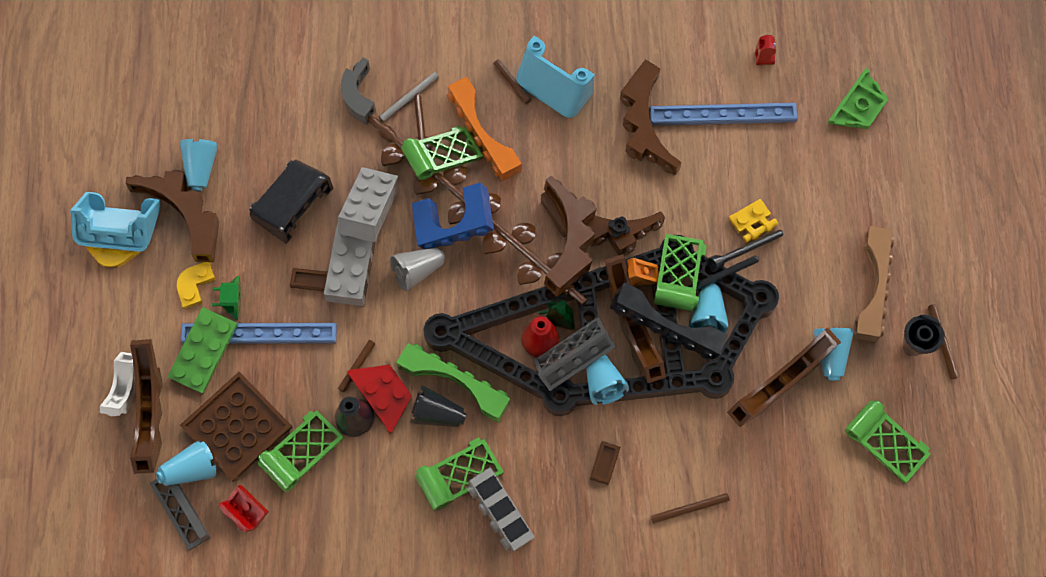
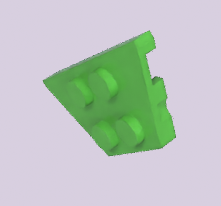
M865 68L830 117L829 124L869 129L888 101V97L881 91L877 81H874L870 76L869 69Z

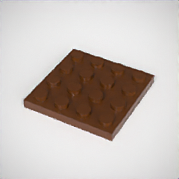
M240 372L235 374L180 424L195 442L201 440V442L204 441L213 456L212 460L233 482L254 464L264 451H268L292 428V425Z

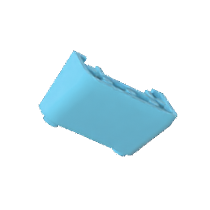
M533 36L527 44L516 81L526 92L567 118L575 117L593 95L595 74L585 68L576 69L572 75L566 73L542 57L545 52V44L541 39Z
M85 192L70 210L73 240L81 246L144 251L150 244L160 212V199H145L141 204V211L105 207V200L102 195L95 192Z

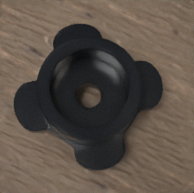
M623 216L610 220L608 226L613 231L612 235L616 238L621 234H628L630 232V227L627 226L626 218Z

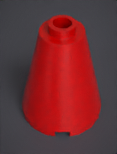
M539 316L524 328L521 341L527 353L537 358L560 343V335L549 319Z

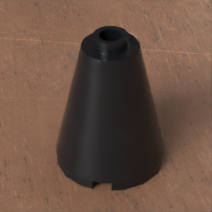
M925 314L910 319L904 329L903 350L910 356L933 353L938 350L945 338V332L940 326L941 323L934 317Z
M421 385L420 389L423 392H418L412 410L413 417L415 418H410L411 424L459 427L460 424H464L467 414L464 413V408Z
M344 398L335 412L337 428L342 434L349 437L361 436L368 432L374 423V413L371 406L359 398Z

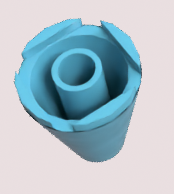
M193 139L180 141L187 187L193 191L202 192L204 188H207L218 149L216 142L202 139L194 142Z
M712 283L701 288L698 296V306L694 308L689 325L691 328L712 326L727 333L729 325L721 289L718 285Z
M824 328L814 329V338H816L824 330ZM849 328L830 329L841 343L821 362L823 375L828 377L829 381H840V377H844L853 337V329Z
M603 355L586 367L589 394L593 404L598 405L597 402H602L605 405L615 402L624 396L623 392L625 389L628 392L629 386L606 355Z
M201 440L196 441L159 466L158 472H156L158 482L168 486L214 478L216 476V466H211L210 460L213 459V456L204 441L201 442Z

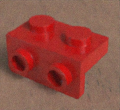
M242 485L237 486L228 499L218 505L222 509L223 514L231 518L236 523L237 528L246 533L255 530L269 513Z

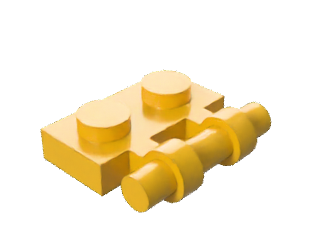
M761 198L728 218L738 234L746 231L747 234L743 236L745 243L758 239L759 235L772 231L773 227L778 225L775 218L770 221L766 219L771 213ZM757 223L761 225L757 229L752 228Z

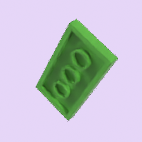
M202 307L167 377L204 394L238 323Z

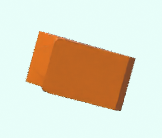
M636 258L627 260L628 274L632 286L657 284L659 276L658 265Z

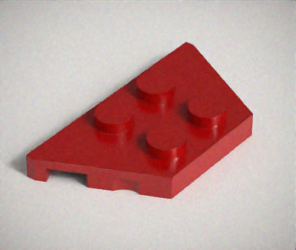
M390 364L347 371L351 380L389 434H391L412 398L406 386Z

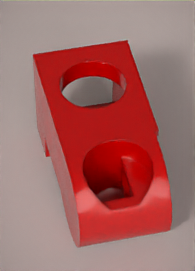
M764 35L759 38L755 49L756 65L775 64L776 45L773 35Z

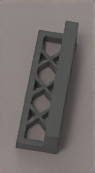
M157 479L150 482L152 489L189 551L211 538L180 484L168 485V491L165 493L160 492L156 485L159 484ZM170 497L177 499L179 503L177 509L169 508L168 502ZM180 513L187 516V526L179 525L177 522ZM189 530L195 531L199 537L198 540L191 544L187 539Z

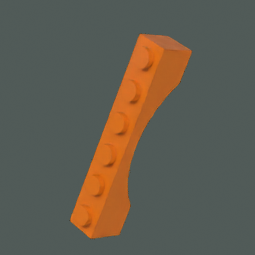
M466 76L450 84L447 97L451 104L454 103L456 105L458 116L464 118L465 126L469 133L472 132L474 134L476 145L482 147L486 161L492 163V170L496 177L500 176L501 180L504 181L521 172L522 163L514 150L495 141L481 127L475 112L476 90Z

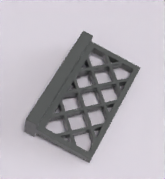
M597 317L533 361L539 372V377L549 391H551L614 349L616 345L610 338L601 320Z

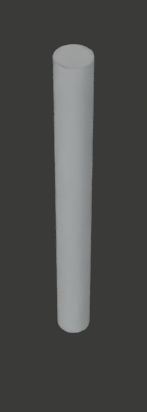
M432 73L379 116L381 121L387 120L412 100L415 95H418L439 78L437 73Z

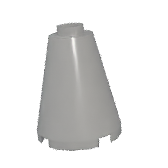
M438 248L411 251L391 256L390 265L392 272L396 271L398 277L395 278L397 283L406 291L412 289L444 264L445 255Z

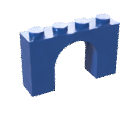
M481 183L463 187L465 214L459 224L449 229L441 228L435 202L428 198L412 203L417 245L422 249L450 246L453 242L467 241L470 237L484 236L488 232L494 231L488 188Z

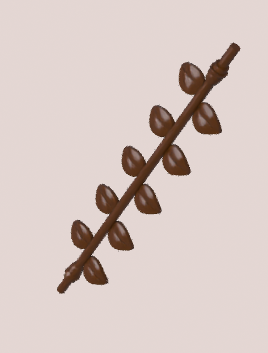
M370 115L367 120L379 130L381 137L394 143L387 145L382 150V165L400 163L404 158V153L401 149L403 141L397 137L396 132L392 130L391 126L383 125L373 115ZM427 144V149L432 151L433 145ZM460 165L444 170L443 175L437 172L425 180H419L418 177L415 179L414 192L416 195L433 192L439 182L460 200L453 203L449 208L448 222L450 225L460 223L465 214L464 193L454 185L465 181L467 169ZM488 193L491 213L493 214L500 209L501 198L496 194ZM493 218L495 231L485 235L482 244L483 253L490 254L502 251L506 246L507 240L530 260L523 263L518 270L517 280L519 285L537 282L541 277L542 271L547 274L563 254L555 253L551 255L546 265L523 245L534 240V225L530 223L517 224L513 228L511 235ZM573 284L563 292L566 295H571L582 306L587 302V299L574 289L575 286Z

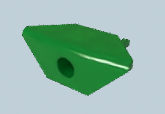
M240 276L235 277L230 283H221L220 287H213V291H220V303H212V307L222 306L235 320H238L240 311Z

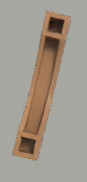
M869 226L866 231L864 251L873 267L875 286L868 307L855 320L853 339L876 343L880 337H883L884 326L882 325V319H885L887 310L884 307V301H887L889 290L886 289V283H889L891 272H888V265H891L893 255L890 254V248H893L895 237L892 236V229Z

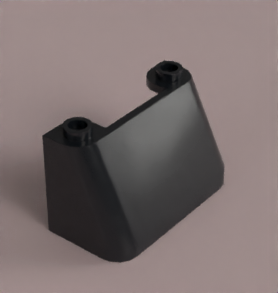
M297 159L291 160L263 196L250 206V217L257 224L287 244L292 238L289 232L292 228L295 229L297 227L295 223L316 198L319 197L321 199L323 197L322 193L328 195L334 189L331 179L324 172Z

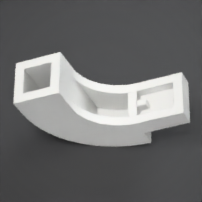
M120 352L114 360L113 384L109 395L100 405V413L109 416H120L121 413L127 414L133 402L136 387L132 353Z

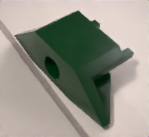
M564 300L547 302L546 304L549 306V309L538 311L539 315L546 314V317L554 326L570 330L575 329L572 308Z

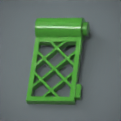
M461 126L451 128L450 132L419 141L409 138L403 142L401 147L419 180H425L434 173L474 162L483 157L467 128H462ZM463 134L466 142L456 139V136ZM445 139L452 143L448 147L441 144L440 141ZM453 144L464 147L463 151L453 149ZM425 145L435 146V151L428 150ZM440 148L447 151V156L436 153L437 149ZM465 149L472 150L475 155L470 156L464 153ZM452 153L460 156V159L455 161L448 157ZM437 158L439 160L444 161V164L436 166L433 159Z
M670 234L665 235L654 305L693 311V308H697L699 297L696 296L699 267L701 256L705 257L707 245L703 244L704 240ZM668 241H675L680 247L672 251L668 246ZM690 244L698 245V251L691 254L686 247ZM683 249L688 257L680 261L675 254ZM672 256L677 264L669 268L665 260ZM689 260L695 264V268L691 271H688L683 265ZM680 266L685 274L677 278L673 270ZM668 273L675 280L670 284L662 282V277ZM689 277L693 282L692 288L684 286L681 281Z
M870 400L845 428V432L850 438L865 447L903 483H907L931 455L928 452L930 448L922 441L917 442L885 413L884 405L877 400ZM884 421L891 425V433H882L881 424ZM872 436H878L879 447H872L867 443L868 439ZM882 436H892L893 447H883ZM896 436H903L906 439L907 447H897ZM907 449L908 461H898L897 450ZM911 449H917L923 454L920 460H912ZM884 450H893L894 461H887L884 458ZM908 463L909 473L906 476L899 471V464Z
M317 410L314 413L310 411L304 416V422L273 450L269 452L266 450L258 457V465L284 492L290 491L310 469L344 439ZM318 418L322 422V429H310L311 422ZM299 433H308L307 442H296V436ZM310 433H322L321 443L310 442ZM324 433H333L337 437L332 443H324ZM284 446H293L292 456H284L280 450ZM307 446V456H295V447ZM310 446H321V453L318 456H309ZM295 460H306V467L299 472L295 468Z
M478 437L468 443L469 447L434 466L427 467V465H424L416 470L417 474L414 477L433 511H438L452 501L469 493L468 487L464 489V486H469L468 482H466L468 472L479 475L483 472L485 463L495 466L497 472L494 474L496 477L504 473L485 439L480 440ZM484 447L486 451L485 459L473 456L476 448ZM459 457L470 458L467 468L456 465ZM472 459L483 462L481 472L469 469ZM443 466L452 467L450 477L441 475L438 469ZM455 468L466 471L464 481L452 478ZM451 482L462 484L461 491L455 495L449 489Z

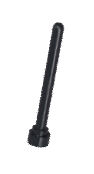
M777 230L723 256L713 255L707 259L708 267L711 271L716 272L722 269L726 262L782 237L783 231Z
M756 255L698 281L696 291L758 263L759 257Z

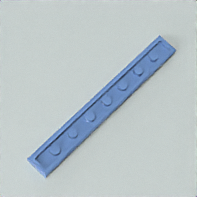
M796 103L650 106L649 108L652 126L797 122L798 120Z
M182 323V344H184L194 323ZM238 323L229 344L336 343L337 324Z

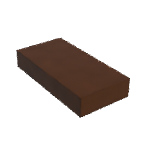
M293 268L290 287L324 291L328 271Z
M604 441L601 442L590 480L609 485L621 448L620 446Z

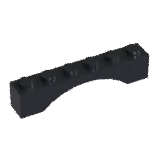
M625 282L617 289L610 309L614 310L618 315L626 316L632 319L634 323L644 325L650 328L652 332L660 333L666 336L668 340L677 342L687 350L695 351L701 354L703 358L714 360L721 355L728 335L712 326L691 328L671 322L651 306L641 290Z

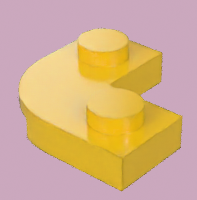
M86 246V249L103 267L117 266L119 268L140 253V251Z
M210 262L191 266L179 275L177 290L184 309L202 304L198 286L216 280Z

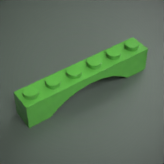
M408 343L396 362L399 369L413 377L423 375L439 376L458 383L473 396L481 413L497 423L500 422L510 405V398L506 392L492 389V386L483 380L481 382L477 381L471 373L467 371L463 373L457 370L458 367L450 362H447V364L442 362L439 356L434 353L428 354L424 352V349L417 344L411 345Z

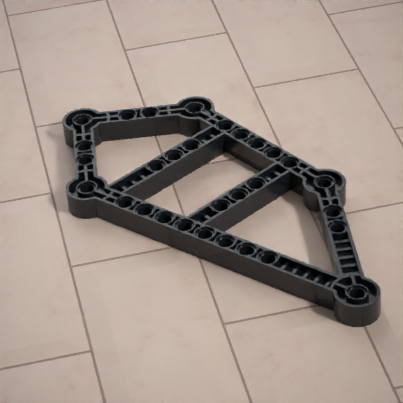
M664 240L660 248L630 258L656 264L659 271ZM668 241V246L672 251L680 247L677 242ZM692 244L686 247L691 254L696 252ZM683 249L679 251L680 256H677L680 261L688 257ZM672 256L665 260L669 268L677 264ZM701 256L698 279L700 280L711 276L705 272L706 269H709L707 264L708 258ZM630 258L625 259L626 265H627V270H628L627 260L630 259ZM691 260L683 264L688 271L695 268V264ZM605 266L586 272L573 283L574 289L587 299L586 304L583 306L577 302L581 328L591 322L584 319L585 316L590 315L594 319L598 317L595 292L610 288L608 280L600 279V276L607 275ZM679 266L673 270V273H679L683 270ZM723 266L722 269H720V270L714 272V274H715V273H718V272H720V271H722V270H724V269H726V268ZM669 273L662 277V282L671 283ZM737 273L725 277L730 280V284L724 283L722 279L714 282L720 287L722 292L742 302L744 308L742 315L722 349L721 355L716 360L704 364L701 370L685 372L681 344L672 342L666 336L659 333L666 377L647 383L644 377L625 378L629 390L627 392L625 389L623 392L624 396L615 402L698 392L711 399L724 397L729 393L734 383L732 368L759 319L770 316L778 304L779 292L776 287L765 280L752 282ZM589 281L592 285L586 287L582 285V282ZM653 284V285H652V291H653V298H654V299H655V293H656L657 284ZM544 286L454 317L444 313L435 314L425 322L423 328L424 337L431 349L438 352L452 350L542 399L544 408L554 416H565L570 414L576 406L593 404L590 399L588 383L573 384L572 381L567 379L549 391L539 377L538 372L469 336L548 309L547 302L559 300L569 302L575 300L571 295L561 293L558 297L555 295V298L549 299L546 297V294L553 292ZM756 297L764 298L765 302H759ZM535 299L537 304L530 305L528 300ZM512 305L519 307L517 311H512L509 308ZM655 305V310L659 314L678 324L675 308L667 307L670 309V312L664 313L660 308L665 306ZM744 328L747 334H741L738 329ZM442 329L446 331V334L439 336L436 334L437 331ZM672 343L676 349L670 350L666 347V344ZM729 345H737L738 350L730 349ZM506 366L514 368L510 373L505 372L503 369ZM523 375H529L531 380L524 382L520 378ZM717 376L720 379V382L714 383L711 380V377ZM677 380L682 386L674 387L672 381ZM656 382L660 383L662 385V389L657 390L652 386V384ZM640 385L643 390L637 392L633 389V386ZM561 393L565 396V399L559 401L555 398V395Z

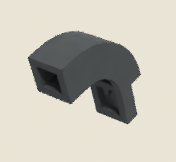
M362 57L360 62L354 65L353 71L346 68L341 80V91L349 113L367 125L369 122L367 120L368 117L375 113L376 108L373 101L363 97L358 91L361 82L370 70L369 60Z

